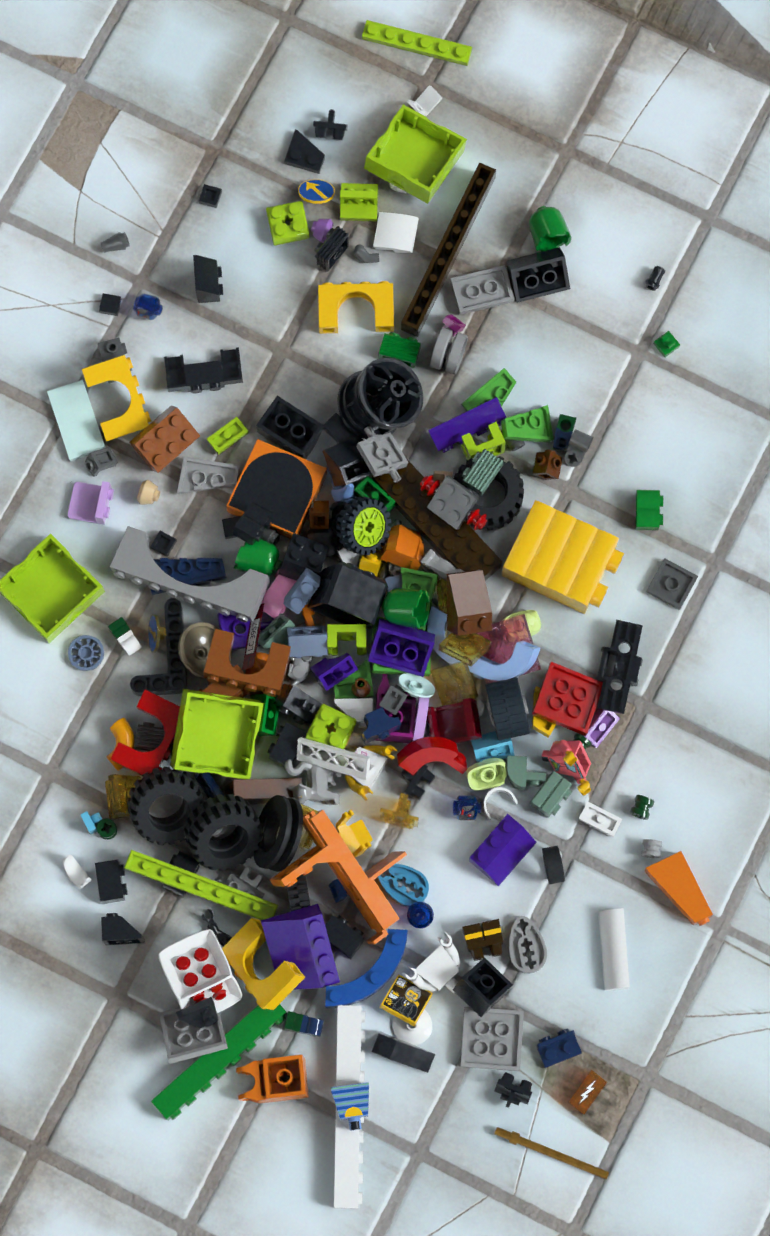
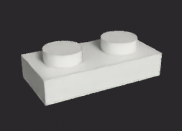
M588 801L578 819L611 837H614L622 821L621 818Z

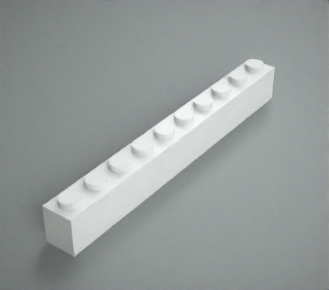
M338 1006L336 1087L364 1083L365 1071H361V1063H365V1051L361 1050V1043H365V1031L361 1030V1025L365 1023L366 1011H362V1006ZM337 1108L335 1123L334 1208L359 1209V1204L363 1203V1192H359V1184H363V1172H359V1163L363 1164V1151H359L360 1143L364 1141V1131H350L348 1119L340 1120ZM361 1117V1123H364V1117Z

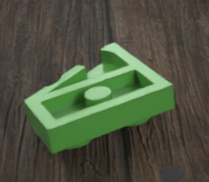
M368 660L359 665L357 671L334 686L335 699H362L356 697L352 692V684L358 678L367 680L371 686L369 695L364 698L374 697ZM360 684L357 686L361 688L364 686V684Z

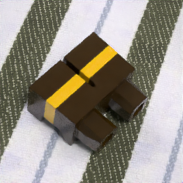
M499 919L482 922L481 926L480 923L462 927L468 952H471L474 961L484 958L482 950L484 948L490 947L492 957L502 955L503 938Z

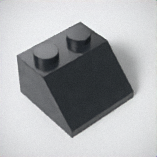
M193 255L195 291L198 303L220 302V295H223V284H219V278L222 277V267L218 266L215 259Z
M107 913L106 917H101L102 941L106 946L145 943L142 934L122 916H118V913Z

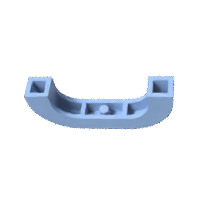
M439 605L431 607L427 631L435 634L433 649L446 662L457 666V670L474 673L473 676L479 679L486 678L501 681L524 674L535 663L540 647L526 641L516 643L511 658L505 663L495 662L460 647L454 641L452 633L447 630V608Z

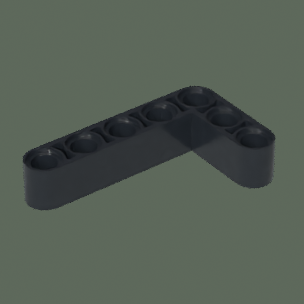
M176 598L168 599L164 606L168 673L133 677L130 681V687L136 696H142L144 690L156 695L183 693V689L187 688L186 667L180 658L179 649L173 650L171 648L174 642H179L180 636L184 631L183 608L181 602ZM172 605H177L179 607V609L176 612L169 611V608ZM174 623L180 625L176 631L170 630V626ZM174 661L182 662L181 667L177 669L173 668L172 664ZM180 679L183 681V684L180 687H174L173 682ZM156 681L164 683L159 689L153 687ZM142 682L144 687L141 690H136L134 688L136 683Z

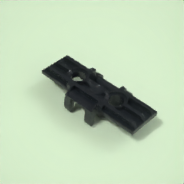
M616 619L611 647H601L602 656L595 680L603 682L597 709L624 714L630 684L638 686V674L643 659L637 656L643 625ZM622 643L628 644L630 647L629 652H620L619 645ZM610 654L616 656L612 677L605 676ZM611 683H620L622 687L619 690H614L611 687Z

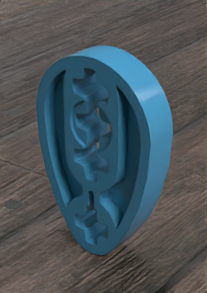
M394 864L389 868L391 876H385L384 878L381 877L382 874L378 876L379 882L386 893L402 906L415 907L423 903L427 898L429 892L428 881L420 871L412 867ZM406 879L405 883L407 885L414 884L415 890L421 888L424 896L415 898L413 891L407 893L405 886L399 888L397 880Z

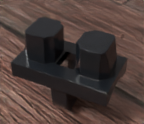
M334 109L329 110L328 122L314 121L313 123L317 138H326L327 129H334V140H343L348 125L334 123Z
M423 765L416 775H412L405 769L402 770L401 776L411 782L405 790L404 796L407 798L411 796L414 799L421 800L425 790L420 788L418 784L422 780L430 786L435 779V775L428 770L427 765Z

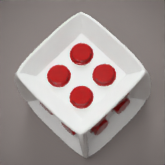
M208 929L192 934L169 945L158 953L161 967L181 1010L212 997L216 1011L219 1013L242 999L241 989L212 930Z

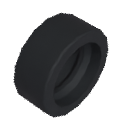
M558 846L542 848L549 884L564 882L565 876Z

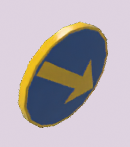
M312 179L300 184L298 195L306 202L322 204L333 199L335 189L327 181Z

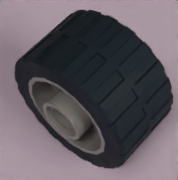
M514 677L486 684L488 695L487 708L498 740L529 734L530 729L526 716L529 712L525 695L521 694L518 678Z

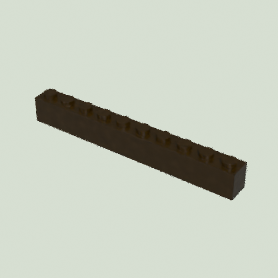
M479 162L401 321L402 331L416 337L419 336L496 178V169Z

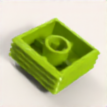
M302 201L266 208L273 245L276 246L310 238ZM286 221H290L289 226L285 223Z
M321 704L306 734V739L344 749L357 721L355 718L332 707ZM333 725L336 732L332 731L329 734L327 727Z

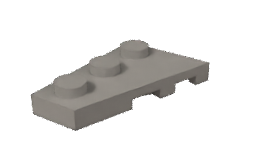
M184 457L177 494L236 486L240 466Z

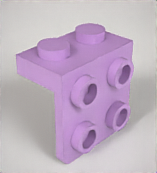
M102 481L101 486L76 482L73 486L68 517L74 520L105 525L106 518H109L110 514L109 501L113 499L114 489H112L110 482Z

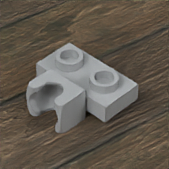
M250 866L245 867L240 877L231 873L224 884L259 898H263L265 893L257 889L264 879V875L261 874L254 880L251 879L250 872L252 868Z

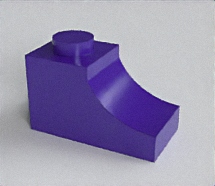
M345 653L332 659L325 657L310 667V670L317 682L327 691L357 671L358 668L351 656Z

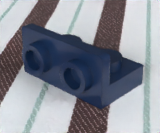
M567 1028L558 1032L557 1037L551 1039L550 1036L539 1040L540 1043L536 1047L545 1068L582 1054L574 1030L569 1031Z

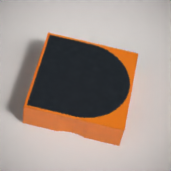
M257 439L226 505L227 512L235 516H242L248 506L255 502L273 512L271 517L273 522L269 529L276 530L278 534L291 539L293 533L300 535L308 518L309 509L317 498L328 475L327 468Z

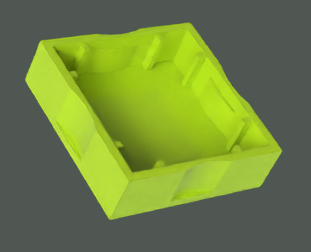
M402 105L390 122L387 131L377 140L366 156L364 169L428 204L463 154L467 139L446 127L433 123L424 115Z
M51 533L30 552L24 561L13 567L0 579V594L48 643H51L105 592L103 586L72 558L69 551Z
M183 689L170 766L175 770L197 773L209 772L225 777L250 779L255 755V739L259 731L264 703L255 699Z

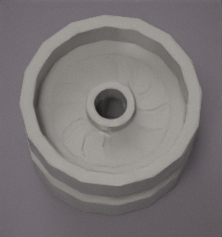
M442 328L433 348L430 367L441 369L446 361V372L456 375L465 352L468 335L458 333L452 342V330Z

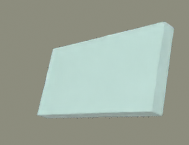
M83 380L47 391L70 461L88 456L91 452L105 448Z

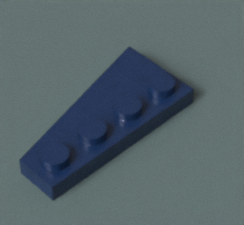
M222 558L153 559L167 575L188 585L195 586L227 578ZM151 589L152 595L166 592L160 589L159 591Z

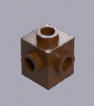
M546 449L545 452H537L532 474L544 480L559 479L563 457L549 449Z

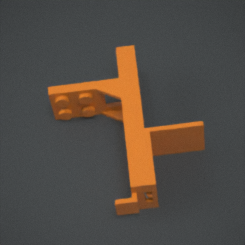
M312 810L303 816V827L316 846L272 877L270 881L273 886L290 887L297 882L296 878L301 874L304 876L313 870L312 866L316 863H328L370 928L377 932L367 940L368 944L375 945L388 935L385 929L400 918L374 879L407 854L405 851H393L364 872L324 810H320L317 814Z

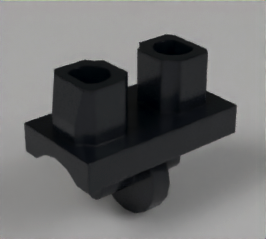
M505 1072L502 1078L498 1080L494 1092L501 1094L500 1099L507 1101L505 1106L507 1108L510 1107L511 1103L519 1106V1103L522 1102L528 1105L532 1095V1083L522 1080L520 1086L512 1084L514 1076Z

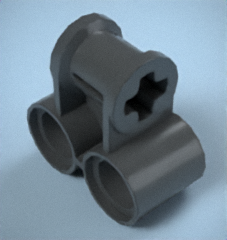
M577 429L574 430L564 457L568 466L576 467L580 465L592 443L593 436ZM574 453H576V458H578V461H574L572 464L570 463L571 459H569L568 457L569 455H573Z

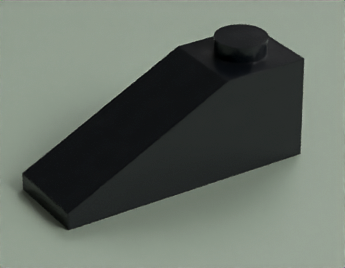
M381 1031L371 1051L427 1073L435 1057V1054Z

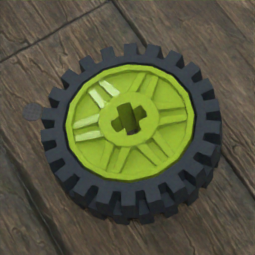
M368 497L351 499L349 504L344 505L345 510H341L339 513L342 515V518L338 517L337 519L340 522V525H336V529L340 530L337 532V536L340 537L339 541L348 551L361 555L374 554L376 550L382 548L381 545H385L386 541L384 538H388L390 535L387 533V531H391V526H388L391 523V519L387 518L390 516V513L386 511L387 507L378 500Z

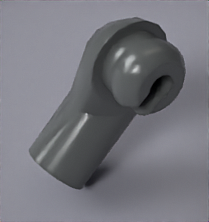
M358 244L355 246L354 254L362 263L379 262V253L369 254L363 245Z

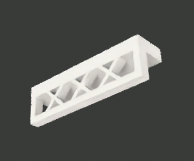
M302 737L298 739V761L318 765L322 768L367 780L375 773V765L370 764V757Z

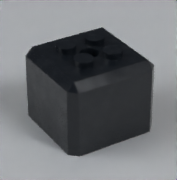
M340 562L322 569L319 575L321 577L320 587L311 597L308 608L342 624H366V627L373 626L388 589L386 580L375 576L372 572L363 571L351 563Z

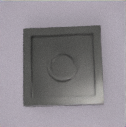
M664 558L646 592L680 610L698 576Z

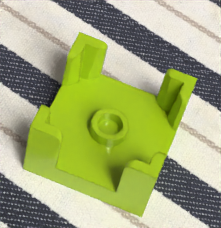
M497 422L488 425L491 432L487 436L489 441L480 445H475L470 433L461 436L463 442L461 449L466 460L473 459L477 452L481 453L484 449L495 456L504 453L505 440Z
M327 624L328 656L338 655V641H356L357 655H367L366 624Z

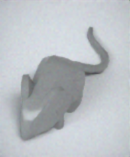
M303 656L302 658L291 657L292 664L289 666L288 676L290 680L295 681L291 685L296 686L308 677L309 665L312 663L311 656Z

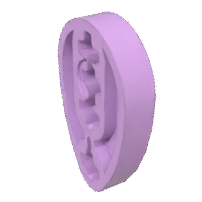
M418 697L412 742L424 737L429 698Z

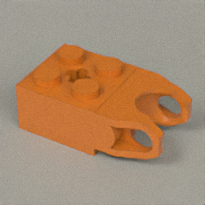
M303 1055L252 1061L245 1066L236 1068L238 1074L251 1075L255 1079V1085L250 1091L238 1095L239 1101H252L260 1104L309 1098L306 1061ZM285 1075H288L290 1077V1079L287 1082L282 1081V1079L285 1078Z

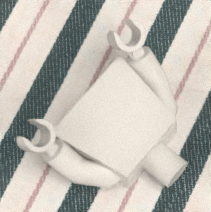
M445 932L447 935L446 940L442 941L438 937V941L442 945L416 969L407 966L410 969V974L402 973L404 977L410 979L419 989L431 992L437 990L440 992L446 986L453 994L455 993L453 989L458 981L454 977L459 974L461 964L458 951L447 932Z

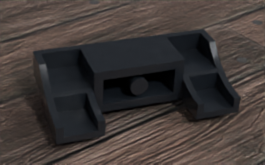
M239 347L225 351L221 349V360L184 365L183 354L178 357H164L168 392L187 390V392L201 393L202 390L208 389L210 391H218L224 388L225 385L243 383Z

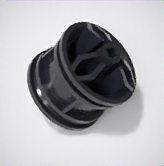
M379 358L369 363L362 371L353 373L343 381L337 397L338 410L349 430L363 439H368L364 431L367 426H371L376 435L390 432L393 434L397 428L411 424L419 416L423 406L422 386L417 375L405 363L394 358Z

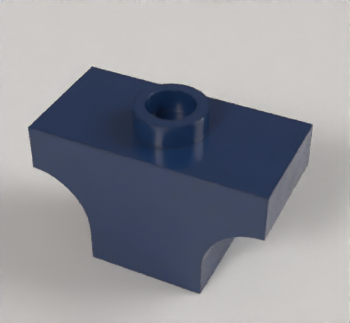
M383 707L365 714L364 722L367 729L362 733L361 738L364 744L378 738L383 740L389 737L390 733L399 730L401 722L398 717H389Z

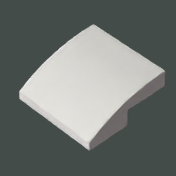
M379 212L373 247L376 250H393L395 253H413L419 218L404 214Z

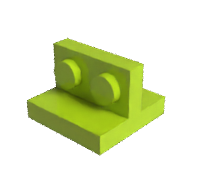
M341 183L340 221L377 222L378 184Z

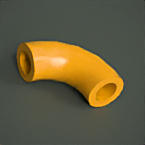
M121 718L110 727V731L116 739L115 748L118 742L134 749V732L129 722L125 718ZM113 750V751H112L109 755H107L106 757H107V759L111 762V764L115 767V769H116L117 771H119V770H121L123 767L120 766V765H118V764H116V763H114V762H112V761L110 760V758H111V756H112V754H113V752H114V750Z

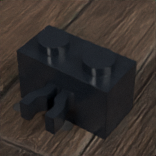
M285 683L282 686L280 696L277 695L273 703L279 707L278 711L285 715L290 714L293 716L292 720L301 725L303 723L312 724L321 706L320 702L296 686Z

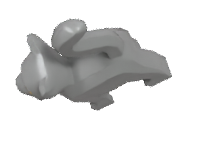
M432 549L428 551L421 561V564L424 565L422 570L437 574L439 576L438 581L444 585H447V574L464 572L437 556Z
M290 759L286 761V771L292 776L300 775L303 770H306L307 786L300 783L298 786L288 787V790L293 791V797L300 804H304L307 800L312 802L326 801L328 805L340 803V795L329 791L327 786H336L333 775L341 777V773L307 762H301L296 768H293L292 761Z

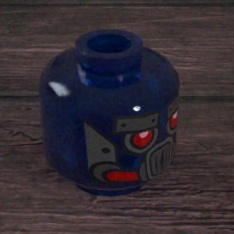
M142 294L140 297H137L133 305V310L136 311L137 316L148 320H154L157 315L160 316L163 309L159 298L149 294Z
M460 795L456 800H453V816H456L458 820H475L477 814H481V802H477L475 796Z

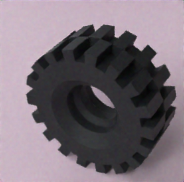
M301 874L296 878L297 882L287 887L291 911L311 906L305 875Z

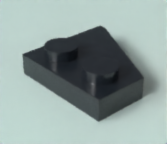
M295 129L284 164L320 174L325 154Z

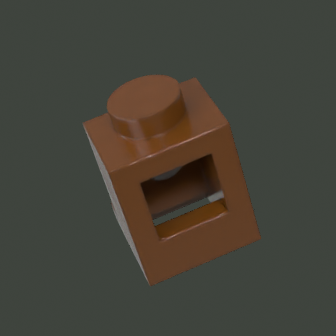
M329 500L314 501V508H310V529H329Z

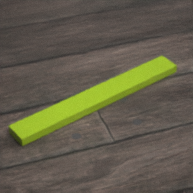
M134 850L130 851L124 866L126 870L259 920L274 917L278 908V904Z

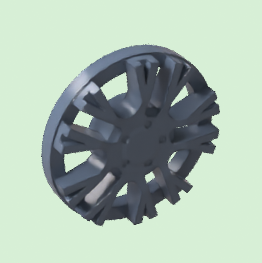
M83 635L72 641L68 649V657L75 668L82 671H90L96 669L103 661L104 648L97 638ZM82 639H87L86 645H82ZM91 640H94L92 646H89ZM76 643L81 646L79 649L75 646ZM98 644L100 646V649L96 651L93 650V648ZM72 649L78 650V654L71 655ZM94 653H99L101 656H94ZM80 657L77 661H73L75 658ZM93 658L98 660L95 665L92 663ZM80 661H84V667L78 666ZM86 661H90L91 667H87Z

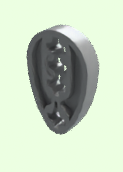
M520 916L515 920L511 929L509 956L512 965L518 971L530 974L539 971L544 966L547 959V949L544 939L535 924L528 917ZM520 920L528 924L525 927V935L522 929L517 927L520 924ZM525 939L532 943L529 946V951L534 953L531 956V961L536 962L533 965V969L525 966V963L528 962L527 957H523L526 949L521 947Z

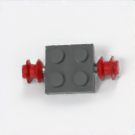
M433 475L425 476L420 483L421 491L428 490V496L435 494L427 508L456 530L460 529L466 518L467 525L474 524V530L482 529L485 526L487 515L483 514L481 516L479 509L471 511L479 498L450 476H446L441 485L440 480L433 481Z

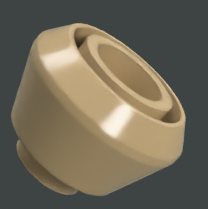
M150 480L143 481L139 488L137 501L141 505L153 504L154 501L157 502L160 496L158 486Z

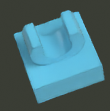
M87 811L80 814L89 833L92 835L97 832L95 825L102 820L100 813L98 812L91 817Z

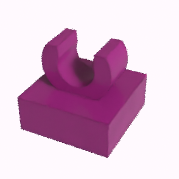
M452 314L447 315L442 321L445 324L442 328H450L453 332V337L458 332L463 331L466 324Z

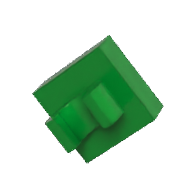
M667 331L653 343L664 357H667L680 347L679 342L670 331Z

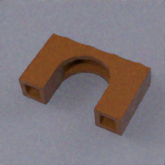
M215 629L204 669V678H207V681L212 683L220 681L230 687L241 686L250 692L258 690L268 696H280L291 654V646L272 642L267 663L263 669L254 674H242L236 671L229 661L234 642V633Z

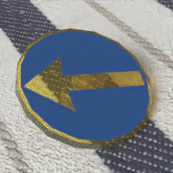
M152 614L148 626V642L151 652L156 653L159 641L163 640L166 635V628L160 627L158 616Z

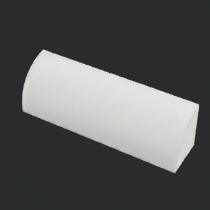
M624 908L600 911L599 923L605 991L629 989Z

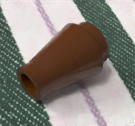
M358 678L352 684L353 694L359 698L369 695L371 691L369 682L363 678ZM364 684V686L361 688L357 685Z

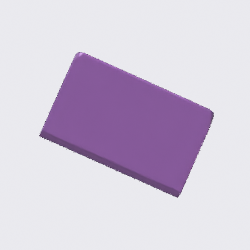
M597 709L593 715L588 733L584 737L592 743V746L597 748L620 718L614 712Z

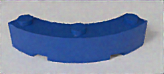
M388 929L386 943L379 959L364 975L346 984L326 986L325 1007L338 1008L340 1005H352L378 992L391 979L402 960L407 943L408 930Z

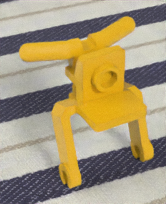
M351 809L349 812L342 814V817L335 826L353 856L358 857L372 846L370 842L373 839L362 820L346 826V822L354 815Z

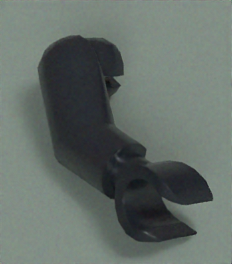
M208 909L211 918L207 919L202 913V919L207 921L208 929L214 932L219 944L224 947L232 937L218 929L216 922L213 920L214 913Z

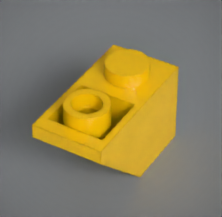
M381 545L382 548L376 550L374 554L363 555L360 560L359 569L372 572L378 577L383 562L380 558L384 546Z

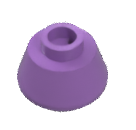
M331 219L314 221L311 228L313 236L318 241L324 243L327 239V233L333 228V221Z

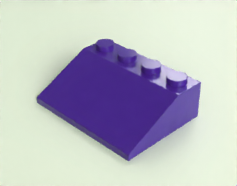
M318 904L261 920L274 971L284 961L295 963L305 976L294 990L323 988L340 982L323 915Z

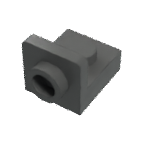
M109 446L91 452L85 463L87 470L94 477L100 471L116 466L118 461Z
M396 684L395 687L391 685L379 706L396 716L408 695L405 694V690Z

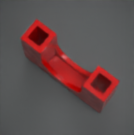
M144 690L136 707L138 710L157 718L163 724L165 734L162 743L153 751L140 752L118 742L110 758L112 762L141 776L146 772L148 774L152 773V769L155 768L163 770L161 765L164 760L167 761L172 752L169 749L172 743H174L180 706L147 690Z

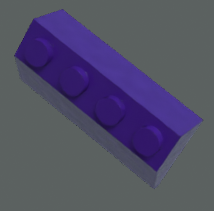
M496 397L428 431L437 450H442L445 453L454 448L453 444L460 442V445L463 444L461 436L468 433L471 436L474 434L480 436L488 432L486 429L488 425L497 422L498 426H501V421L507 417Z

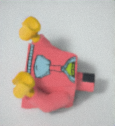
M555 741L550 751L544 750L542 752V761L550 762L556 773L575 778L576 782L580 784L577 788L583 796L591 791L590 784L585 778L591 762L581 741Z

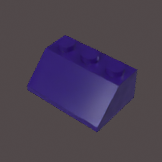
M379 618L368 661L424 677L435 643V634L412 627L392 624L387 620Z
M507 814L469 857V862L497 886H500L537 842L522 825Z

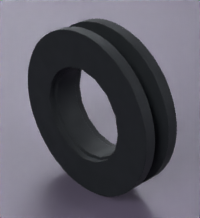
M275 795L269 799L259 816L263 828V838L259 842L260 847L258 850L254 851L253 857L258 867L280 872L290 864L299 846L303 829V810L298 800Z

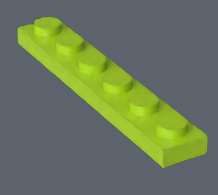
M369 20L366 21L362 34L363 40L468 66L472 52L471 46Z

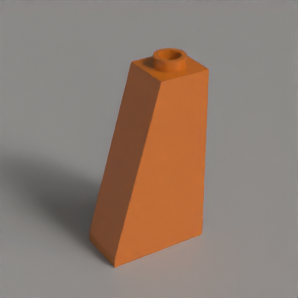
M682 851L645 868V872L693 925L699 924V926L710 922L709 918L713 914Z

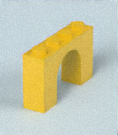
M381 281L377 284H371L370 282H360L359 284H352L351 282L333 284L326 282L318 285L319 334L338 333L339 308L343 302L355 297L363 298L373 306L375 311V332H394L393 283Z
M125 354L82 368L87 387L114 380L124 384L130 392L131 400L128 409L118 417L100 422L106 441L145 429L149 425L148 423L152 422L148 411L144 412L142 405L145 404L142 393L138 394L136 387L139 386L136 375L132 376L130 369L133 368L130 357L126 358Z
M251 918L222 950L229 965L235 970L234 974L245 983L246 990L257 999L256 1003L262 1009L274 1010L305 976L295 963L284 961L269 977L262 980L257 977L253 968V959L256 951L263 945L266 938L261 920Z

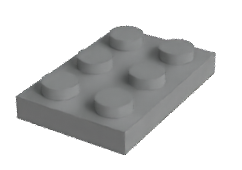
M505 265L451 278L460 315L514 302Z

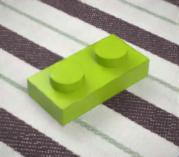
M235 417L209 436L207 441L219 455L249 432L238 417Z

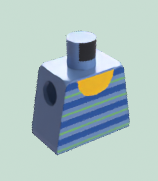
M369 1082L331 1087L340 1120L348 1119L350 1131L361 1130L360 1118L368 1117Z

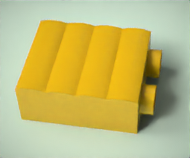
M535 500L504 563L502 576L585 614L589 604L600 607L608 590V586L601 584L600 581L606 570L613 574L616 573L624 553L616 550L618 537Z

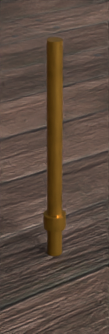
M499 1127L496 1128L495 1135L509 1140V1143L514 1145L520 1144L601 1178L607 1179L608 1171L521 1137L517 1132H509Z

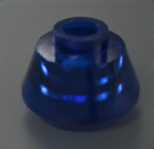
M416 902L407 911V919L415 928L422 929L428 927L434 918L433 909L425 902Z

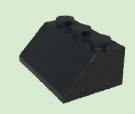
M560 247L506 261L510 283L517 303L571 289L565 255Z
M278 395L256 425L259 434L287 452L304 459L309 456L324 428L323 424Z

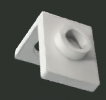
M429 85L416 101L408 99L407 102L416 112L427 116L442 100V96Z

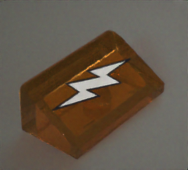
M591 1070L568 1103L582 1114H585L607 1082Z

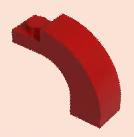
M442 737L417 739L406 745L397 754L398 765L412 775L423 765L433 761L447 763L461 774L467 770L466 757L461 752H458L457 744Z

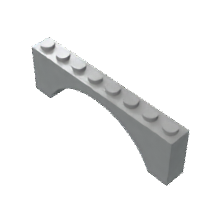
M127 526L110 565L114 575L118 578L124 579V577H127L135 584L142 585L143 583L149 585L148 587L152 590L159 591L160 589L166 591V594L169 596L183 597V600L188 603H200L203 608L208 610L214 608L225 616L231 614L242 622L254 621L270 584L268 575L252 569L231 582L217 586L200 587L177 581L167 575L153 560L147 534L130 526Z

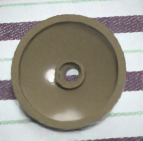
M204 622L195 623L186 628L180 636L178 645L179 655L185 667L191 673L201 678H204V669L214 631L219 629L212 624ZM231 651L230 658H229V661H230V662H231V658H232V651Z

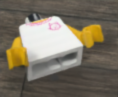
M365 745L362 748L358 747L354 752L370 757V764L375 765V773L367 780L345 775L350 789L359 794L365 801L368 800L365 796L367 793L373 794L371 788L388 762L387 757L391 760L395 758L390 754L392 751H397V749L391 745L386 747Z

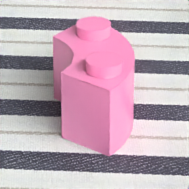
M279 570L275 575L276 579L266 591L262 603H264L263 611L274 619L286 611L287 607L283 604L284 598L296 583V580L278 574Z

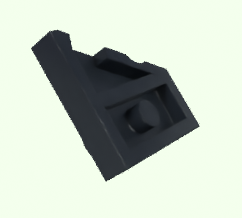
M212 997L176 1012L180 1021L199 1028L209 1027L219 1020Z

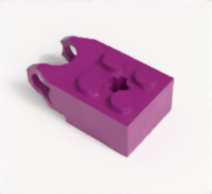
M382 674L381 684L376 693L375 710L381 708L379 704L390 687L387 674ZM405 691V694L408 696L396 716L384 709L389 717L399 718L401 727L399 730L390 733L389 737L383 740L378 738L376 741L408 744L412 742L414 737L416 697L410 696Z

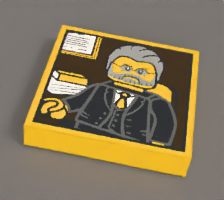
M398 974L380 1008L415 1027L433 993L419 989L412 981Z

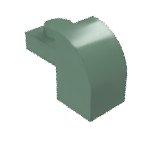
M507 756V777L515 788L525 791L526 783H530V786L539 787L541 784H544L546 773L526 772V756Z

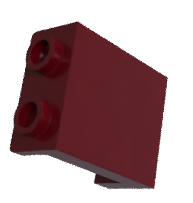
M466 698L463 699V702L440 707H428L429 737H442L455 743L482 738L477 700Z

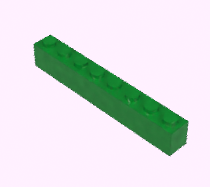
M280 1004L274 1010L262 1009L257 1006L225 1034L228 1049L202 1055L151 1102L167 1120L176 1119L182 1113L181 1109L185 1105L189 1107L197 1100L195 1096L199 1092L205 1093L212 1086L211 1082L215 1078L219 1080L227 1073L225 1069L228 1066H235L242 1059L240 1056L245 1051L247 1053L252 1051L257 1046L255 1042L258 1039H265L272 1032L270 1029L275 1024L277 1026L282 1024L286 1020L285 1015L287 1012Z

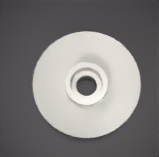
M425 1010L413 1029L409 1027L407 1022L395 1016L393 1019V1032L395 1036L412 1045H419L426 1041L432 1030L431 1018Z

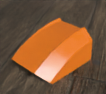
M401 524L391 527V531H388L390 535L385 540L386 543L380 559L403 568L418 570L421 566L424 552V542L420 532Z

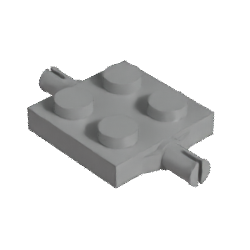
M367 426L364 431L368 439L358 442L356 447L372 475L376 477L389 473L394 482L400 481L401 477L397 470L406 467L408 464L391 432L376 435L372 427Z

